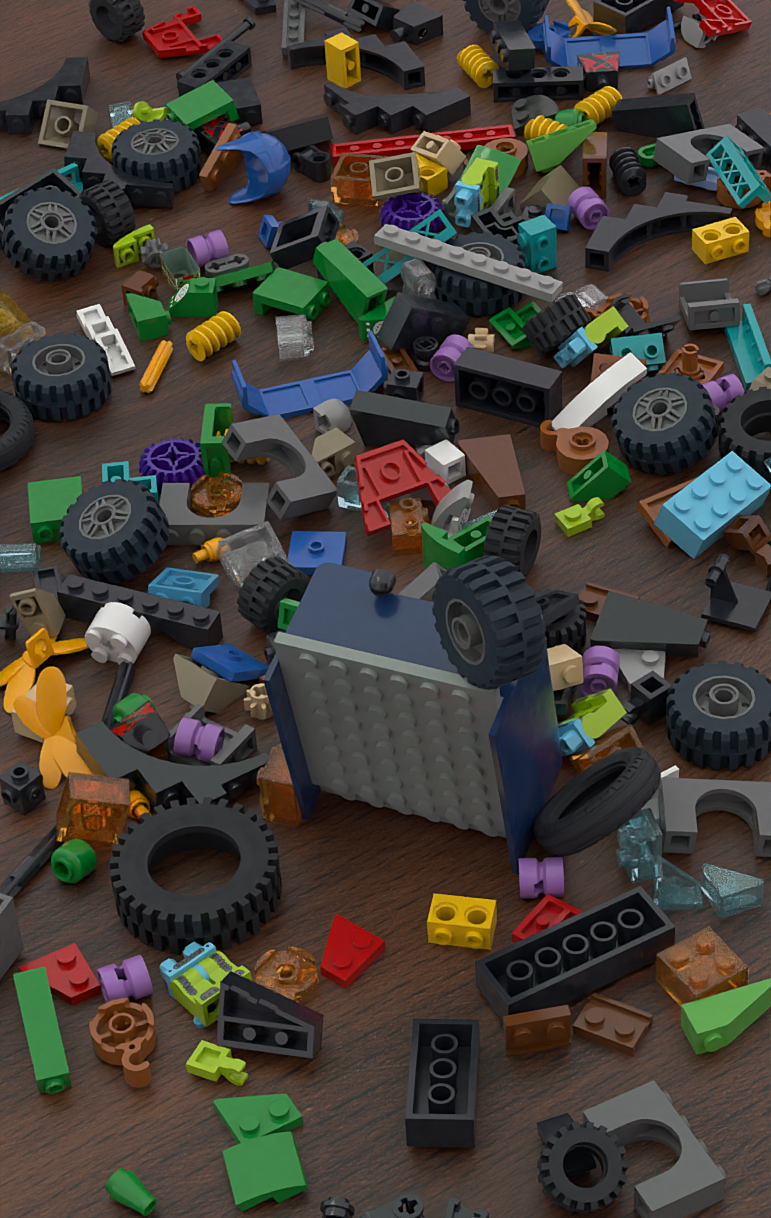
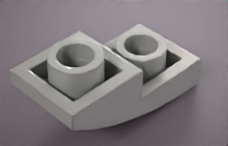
M466 480L460 483L444 496L434 511L431 525L442 529L445 523L450 524L453 516L460 518L464 508H470L474 499V494L471 493L473 481Z

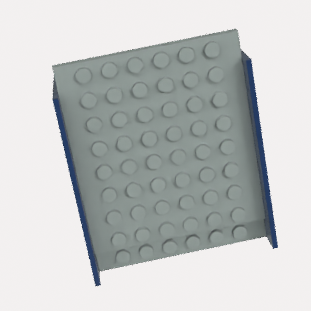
M334 563L319 565L309 582L286 633L278 632L274 640L276 654L263 679L302 819L308 820L320 792H329L340 795L347 800L356 799L368 802L375 807L381 808L384 806L395 809L402 814L423 816L433 822L442 821L454 824L461 829L470 828L482 831L488 836L507 838L512 872L519 874L518 858L526 857L535 834V818L547 803L563 764L547 646L544 649V659L534 673L496 689L485 690L468 683L466 677H461L457 672L456 666L452 665L447 658L448 654L442 648L439 632H436L434 625L436 623L435 616L432 613L434 602L390 593L385 597H377L372 594L369 587L372 572Z

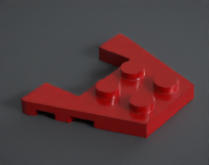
M674 0L675 2L693 3L699 9V13L708 18L702 19L699 24L700 29L708 37L749 30L752 23L731 0Z
M194 5L188 7L187 12L182 15L180 12L173 15V20L167 23L161 21L142 31L143 39L159 58L206 53L223 38L216 34L198 40L186 26L202 21L201 13Z
M404 440L355 457L354 465L367 537L390 528L391 523L381 503L426 488L437 507L444 496L451 491L445 484L446 481L440 475H435L426 466L427 462Z

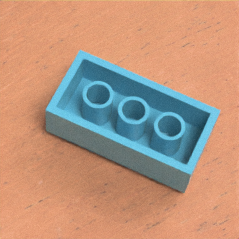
M731 451L665 502L659 511L654 525L690 557L695 559L724 536L722 531L739 515H751L760 508L771 489V484Z

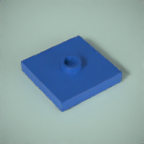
M292 531L287 562L305 573V575H313L316 568L323 563L343 565L347 534L346 532Z
M232 644L193 648L191 654L192 659L229 682L259 679L260 676L266 675L269 668Z

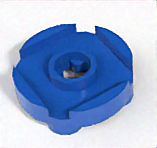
M553 21L554 25H549L550 30L563 38H571L570 28L567 23ZM539 23L533 29L528 30V36L535 48L542 49L544 52L542 23Z

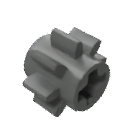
M159 238L146 240L145 246L140 247L142 263H149L151 269L162 267L160 254L169 250L168 244H162Z

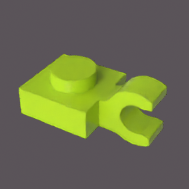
M599 497L592 498L584 508L577 504L555 513V522L570 537L592 528V521L602 519L605 514L600 507H603L604 503Z
M201 1040L186 1063L188 1073L215 1082L223 1075L231 1083L243 1086L248 1078V1073L242 1072L246 1062L240 1059H233L230 1049Z

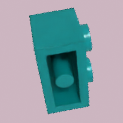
M545 215L519 223L517 241L525 255L526 269L539 274L557 267L556 226Z
M662 333L611 338L608 344L609 355L626 356L631 352L636 358L647 359V374L658 373L666 363Z

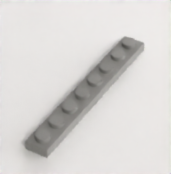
M385 224L374 235V244L548 302H552L563 288L562 281L553 279L550 276H543L528 269L519 268L507 262L486 257L483 254H476L461 247L422 236L416 232H409L395 225Z

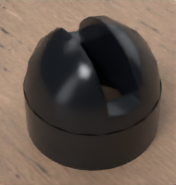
M385 569L374 570L369 580L370 591L377 597L388 596L394 589L396 577Z

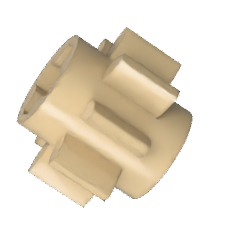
M475 328V334L468 335V340L472 344L473 349L494 354L495 335L488 334V328Z
M262 683L256 684L250 690H246L247 698L243 699L245 710H250L252 718L255 717L261 720L270 718L273 713L265 685Z

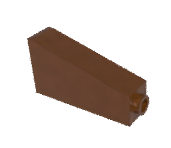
M592 132L583 141V187L593 189L599 198H606L607 132Z
M510 434L458 440V449L465 454L466 474L496 513L503 505L526 510L525 491Z

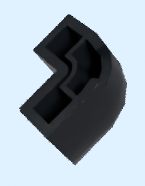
M489 207L472 214L470 225L471 230L477 232V234L490 232L491 235H503L505 239L509 238L519 246L517 241V235L519 234L518 224L528 221L529 218L526 214L516 217L512 211L499 216L493 207Z

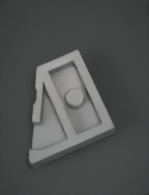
M613 649L620 657L619 676L628 685L630 694L631 683L652 670L664 679L666 651Z

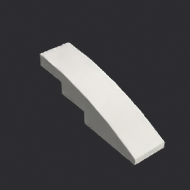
M97 304L77 310V318L86 336L90 340H95L106 351L110 375L114 376L134 370L135 365L118 329H114L109 316H105L101 305Z
M631 352L628 353L577 395L552 421V429L556 431L559 428L569 429L580 426H592L607 415V408L619 401L620 396L624 392L627 393L628 387L647 375V368Z

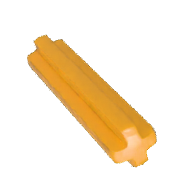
M162 340L159 343L139 383L142 393H151L173 351L171 341L166 342Z

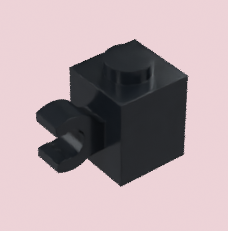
M653 670L631 683V700L626 701L622 705L627 714L621 717V720L630 726L635 724L641 717L651 725L665 716L668 691L671 684Z

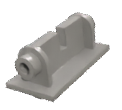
M684 57L652 73L646 81L647 87L656 89L657 95H660L692 79L687 58Z

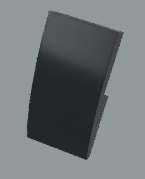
M565 1113L536 1123L538 1134L546 1144L550 1137L563 1126L567 1127L574 1123L569 1113ZM573 1149L563 1159V1170L567 1178L580 1176L586 1171L597 1168L592 1153L584 1149Z

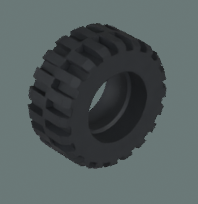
M766 386L759 387V390L753 391V389L745 391L743 396H736L731 400V403L724 407L718 420V443L720 459L733 451L771 484V441L752 437L759 433L771 432V389H767Z

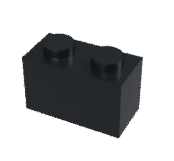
M351 0L347 11L374 26L393 30V17L400 9L382 0Z

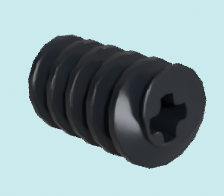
M622 147L614 151L610 157L609 166L621 191L629 196L640 194L646 189L647 175L635 150L631 147Z

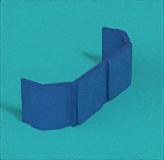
M667 7L666 20L647 33L563 38L549 29L548 15H544V23H542L545 61L554 67L577 66V54L620 51V70L648 68L655 66L659 61L665 60L674 54L676 50L670 7Z
M368 331L369 351L352 370L257 389L244 381L236 360H232L233 370H231V379L242 408L256 416L268 417L280 414L285 419L308 414L313 411L314 407L330 399H340L345 405H349L352 403L356 391H375L388 377L387 363L373 332Z

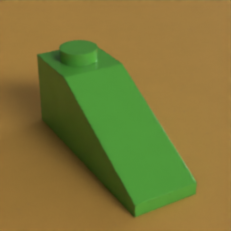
M590 119L527 140L526 143L536 172L546 173L552 171L554 166L559 165L597 128L594 120Z
M771 978L681 1005V1027L696 1055L708 1051L713 1052L727 1046L771 1007Z

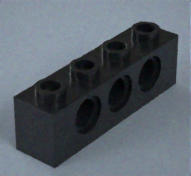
M228 40L177 81L179 97L212 80L217 83L238 78L252 66L250 47Z
M583 66L537 67L528 70L512 71L493 69L494 103L516 102L519 99H526L533 95H543L553 101L584 100Z

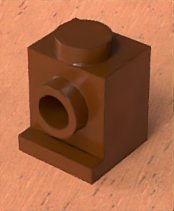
M138 270L121 285L124 305L128 306L126 294L129 293L154 299L157 296V287L159 286L157 278L152 274Z
M739 515L722 531L732 549L750 550L752 555H755L756 551L771 540L770 531L762 518L757 515Z

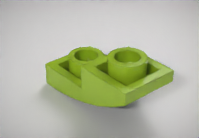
M150 224L127 234L113 245L115 266L117 268L139 261L140 247L145 246L146 240L155 239L154 228Z

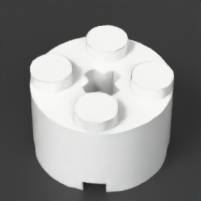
M117 602L106 603L98 611L85 633L86 643L93 651L91 656L100 663H105L107 660L117 662L119 665L123 661L134 663L151 634L148 621L143 616L139 619L132 614L134 609L125 604Z

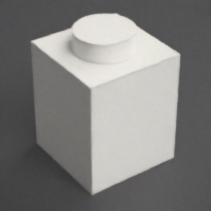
M447 439L425 449L426 466L435 475H440L447 484L466 476L465 454Z

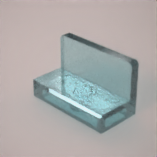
M36 543L0 545V572H22L40 568L41 546Z

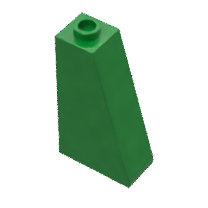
M337 239L323 242L316 247L313 264L324 279L328 281L329 286L357 324L359 317L384 303L388 288Z
M45 967L15 973L13 977L39 1093L53 1094L61 1092L65 1087L72 1085Z

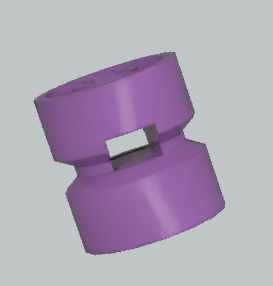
M580 187L569 196L568 206H572L571 213L588 230H595L602 216H610L608 206L590 187Z
M221 230L205 234V238L199 235L186 240L187 250L199 268L205 267V264L209 261L229 256L228 245Z
M450 335L445 339L439 350L430 360L431 371L437 378L446 382L455 381L454 363L467 347L473 348L469 340L460 335Z
M734 374L718 378L716 382L709 381L702 384L704 389L708 391L712 404L719 408L720 413L723 412L724 407L728 403H731L733 398L738 395H744L742 384Z
M606 646L590 647L584 652L582 657L584 683L579 684L581 693L586 697L611 688L615 694L618 684L620 657L612 648Z
M183 717L176 732L174 753L188 758L197 755L198 760L211 763L210 760L223 748L225 728L211 723L202 726L199 720Z
M545 857L543 862H538L536 858H518L520 899L538 898L540 893H544L545 896L549 894L553 897H564L563 857Z
M141 955L123 960L122 965L119 967L113 963L97 969L98 980L106 1003L114 999L128 997L137 1000L153 994L151 979Z

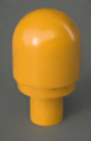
M221 537L206 541L201 545V550L192 554L195 563L204 560L208 563L220 560L227 556L229 544Z
M132 790L123 796L122 806L130 817L140 819L139 816L145 812L151 816L149 812L150 803L142 792Z

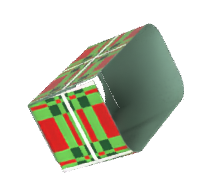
M179 247L160 254L163 276L174 293L191 278L200 277V268L186 248ZM174 274L186 275L177 279L173 277Z

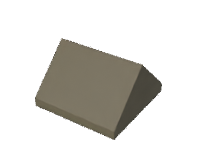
M560 165L536 183L520 203V208L525 209L526 206L532 205L546 208L547 203L568 206L569 196L580 187Z

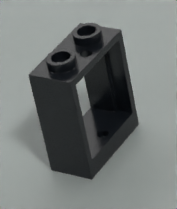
M328 205L279 224L270 255L280 268L289 269L313 260L316 247L323 242L335 240L340 222Z

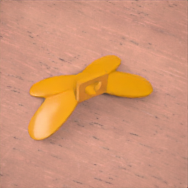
M566 0L576 15L568 23L570 29L577 26L576 33L571 38L579 37L586 28L600 35L616 33L617 30L610 25L593 22V17L590 13L582 9L576 0Z
M41 628L25 643L27 651L23 653V656L0 672V687L7 684L3 703L5 711L11 714V711L14 709L13 702L15 698L21 695L25 696L33 688L37 667L50 656L88 649L85 638L55 642L57 636L49 637L47 629Z
M47 667L41 671L37 680L36 703L23 695L16 697L13 702L16 714L23 724L44 739L39 762V769L43 776V785L47 789L56 788L63 773L79 789L85 792L95 791L101 784L77 753L76 732L70 716H65L67 704L65 678L57 667Z

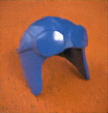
M259 131L249 132L241 138L220 145L215 149L218 151L241 150L245 157V170L249 181L241 190L230 196L228 201L230 204L250 203L277 195L289 178L291 157L282 142L269 134L260 133Z

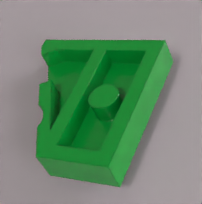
M286 1093L221 1098L213 1101L214 1110L237 1144L269 1134L288 1132L303 1125L302 1115Z

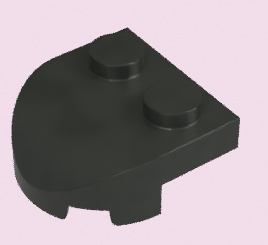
M533 95L526 99H519L514 104H511L513 125L517 136L524 134L527 123L540 115L544 116L545 119L555 120L557 112L560 111L557 104L543 95Z

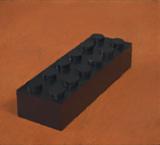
M638 886L475 961L476 988L502 1022L503 1016L562 1006L674 953L675 925L641 886Z

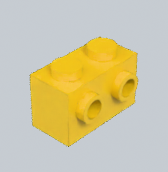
M342 32L325 40L327 79L344 89L360 82L359 42Z

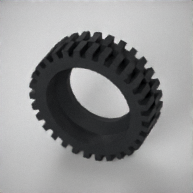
M193 797L187 798V805L180 806L179 801L175 800L170 802V809L164 810L162 805L154 807L155 815L152 817L147 812L139 816L140 825L132 821L127 826L129 834L124 832L118 837L119 845L114 844L112 849L113 857H110L109 862L116 910L123 926H128L129 933L134 938L140 935L141 943L146 946L154 941L155 950L163 952L166 945L170 946L171 954L180 955L181 948H185L192 942H196L201 946L211 942L214 946L221 944L224 951L232 948V939H236L239 944L247 941L246 931L253 935L257 934L260 931L259 922L266 925L271 919L270 912L275 913L278 907L277 900L281 898L282 881L277 842L274 840L272 830H267V823L262 818L257 821V814L251 809L244 813V806L236 803L231 809L229 807V800L220 799L218 805H213L211 797H204L203 804H196V799ZM216 849L228 852L241 859L239 868L231 880L214 891L200 895L171 893L158 886L149 875V872L164 859L187 850Z

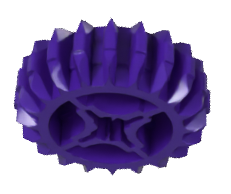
M414 192L396 195V198L390 197L389 201L384 202L380 212V221L382 227L385 224L395 225L400 229L409 231L439 209L444 214L442 204L439 203V199L433 198V195L426 196L425 192L421 194ZM439 216L430 222L429 232L436 233L441 231L443 221ZM427 225L419 230L426 232Z
M171 437L168 441L161 439L159 444L152 443L151 448H145L144 454L140 455L139 474L141 477L156 475L159 494L162 492L163 483H190V489L197 490L198 485H204L205 472L203 469L201 445L197 442L193 443L192 439L184 441L182 437L178 440H173Z

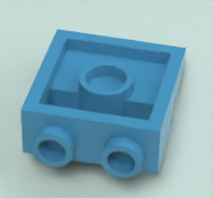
M167 567L148 585V594L207 608L210 605V594L219 585V575Z

